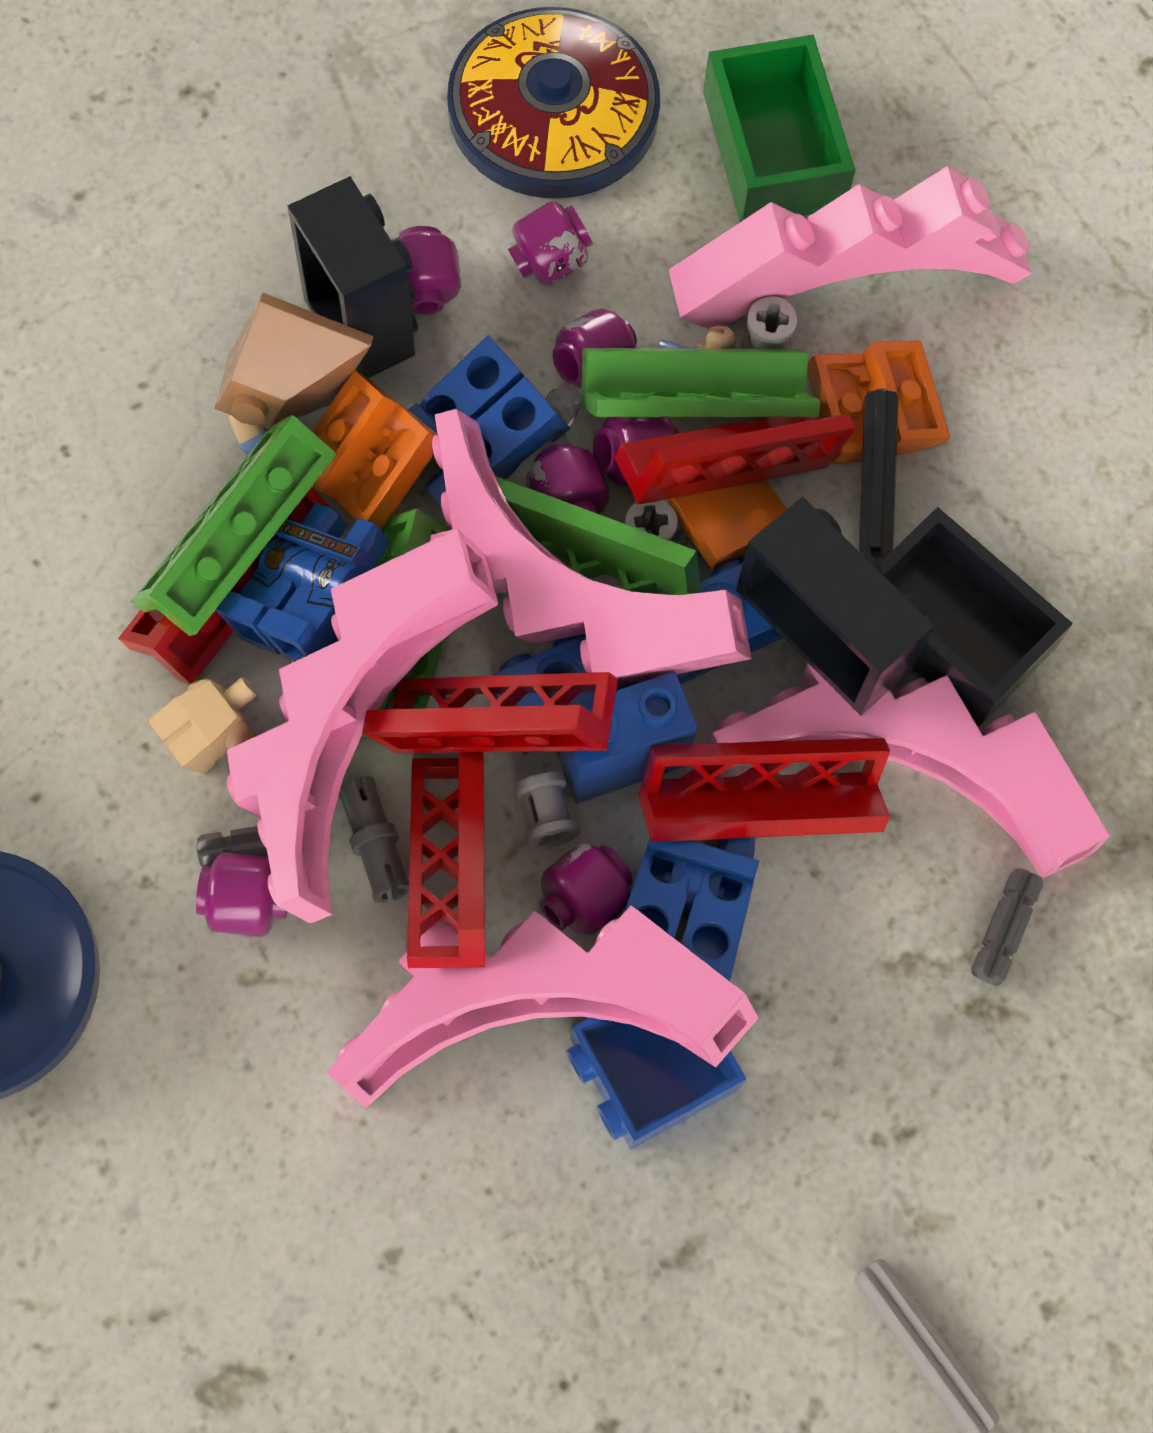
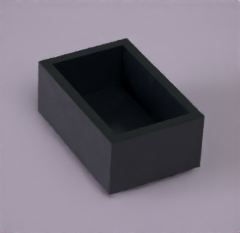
M351 176L287 205L303 296L310 310L373 336L372 344L356 370L370 378L415 356L413 333L418 331V324L411 310L410 303L416 301V296L408 279V272L413 270L412 260L403 242L398 237L391 240L384 230L385 220L375 198L370 193L363 196Z
M802 496L748 542L736 591L860 716L913 670L935 625L929 621L926 609L915 597L910 594H902L885 577L882 566L871 554L866 551L859 552L842 535L839 524L827 511L821 508L815 509Z
M939 507L925 518L880 562L885 572V577L902 594H910L915 597L926 609L929 621L935 625L913 669L929 683L947 675L978 727L1054 652L1073 624Z

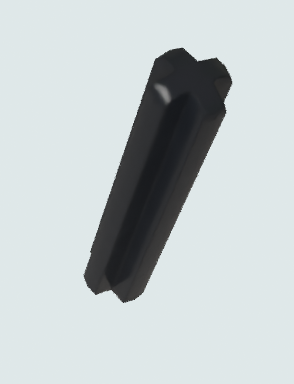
M876 389L875 391L867 392L864 397L859 551H866L873 557L887 556L893 551L899 397L896 392L886 389Z

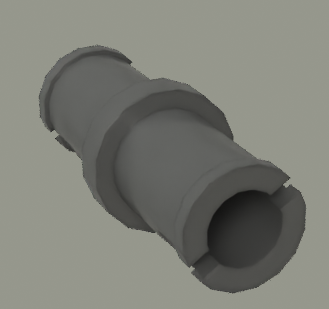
M363 776L360 777L362 785L360 789L357 787L355 778L343 783L340 788L339 798L342 799L353 832L349 839L353 854L361 856L373 891L374 902L385 903L388 902L386 893L388 891H391L393 900L408 894L409 881L407 880L395 845L399 840L395 824L387 822L374 778Z

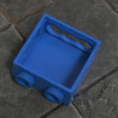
M675 671L616 691L607 751H556L576 804L642 782L651 745L693 744L698 726ZM594 699L576 705H582L592 713ZM685 766L665 767L664 774Z
M589 1017L572 1027L570 1040L574 1046L566 1049L567 1056L581 1082L585 1084L593 1080L604 1102L597 1105L596 1108L608 1133L613 1140L623 1136L630 1150L739 1091L746 1081V1077L731 1051L717 1067H714L676 1041L632 1024Z

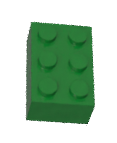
M814 34L710 51L708 53L703 94L740 222L770 202L802 216L813 214L851 189L856 170Z

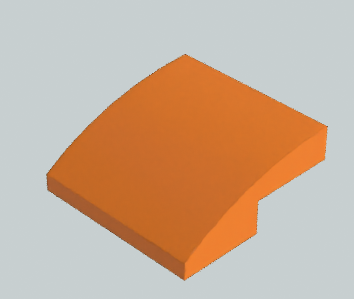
M921 340L872 341L863 353L814 354L808 361L807 376L813 396L820 399L819 418L850 414L857 427L832 460V464L862 461L864 397L867 392L875 391L876 389L896 392L899 397L897 455L945 444L951 438Z
M354 370L312 431L337 453L313 486L319 492L334 498L356 521L359 518L375 523L382 530L434 455L432 440L433 436L438 434L362 373Z
M766 480L664 500L673 507L678 518V524L712 571L745 554L748 542L787 510Z

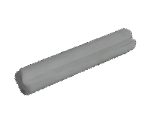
M883 1259L874 1260L858 1272L855 1276L856 1285L963 1432L988 1433L999 1422L998 1413L887 1262Z

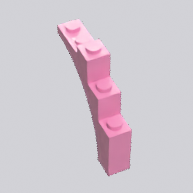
M946 166L894 200L886 195L881 196L858 184L806 219L800 214H795L770 202L669 269V274L680 318L710 329L717 325L727 326L747 315L751 305L763 297L777 296L784 299L829 283L876 273L913 269H955L987 274L1015 284L1032 274L1026 252L1029 251V242L1019 225L1014 222L1009 223L993 214L989 209V196L983 185L976 178H968L953 168Z
M457 409L435 414L438 435L433 436L432 447L436 462L443 469L446 491L441 495V506L447 523L452 526V530L430 535L431 541L458 528L486 555L495 593L508 591L509 596L504 597L503 612L509 629L514 632L515 637L533 644H541L586 634V639L582 640L580 644L581 659L587 673L610 672L618 678L617 687L644 682L673 671L678 675L752 659L742 600L727 590L679 596L630 592L593 581L567 567L532 536L509 506L489 465L479 422Z
M458 528L332 588L331 594L336 614L332 615L331 623L339 641L279 669L283 689L279 703L287 722L226 750L231 774L227 778V786L233 801L240 808L246 809L261 818L258 821L257 827L260 839L268 853L271 870L267 881L269 892L278 907L310 924L332 915L328 878L331 823L343 777L362 737L366 710H378L388 694L418 660L458 627L498 605L486 555Z
M807 663L800 682V686L803 689L802 692L798 686L791 687L771 698L767 703L768 707L748 716L746 711H740L726 717L715 726L716 732L712 733L710 743L885 738L890 749L887 760L898 762L938 779L980 806L1017 842L1042 879L1094 854L1110 837L1036 712L1018 720H1015L1012 714L1005 715L988 724L980 732L947 675L929 684L925 678L912 681L899 689L894 694V697L889 691L860 716ZM735 764L734 766H732V767H730V768L736 767V766L741 765V764Z
M630 906L619 919H614L605 925L596 939L595 946L588 953L534 911L523 924L513 927L506 934L500 949L492 958L485 953V967L408 969L406 952L398 963L412 979L403 989L394 992L385 1001L381 1013L360 1036L351 1039L343 1046L336 1062L326 1073L366 1109L403 1074L449 1045L490 1028L534 1018L590 1017L632 1024L676 1041L714 1067H717L758 1020V1016L743 991L633 906ZM440 919L421 935V946H459L458 933Z

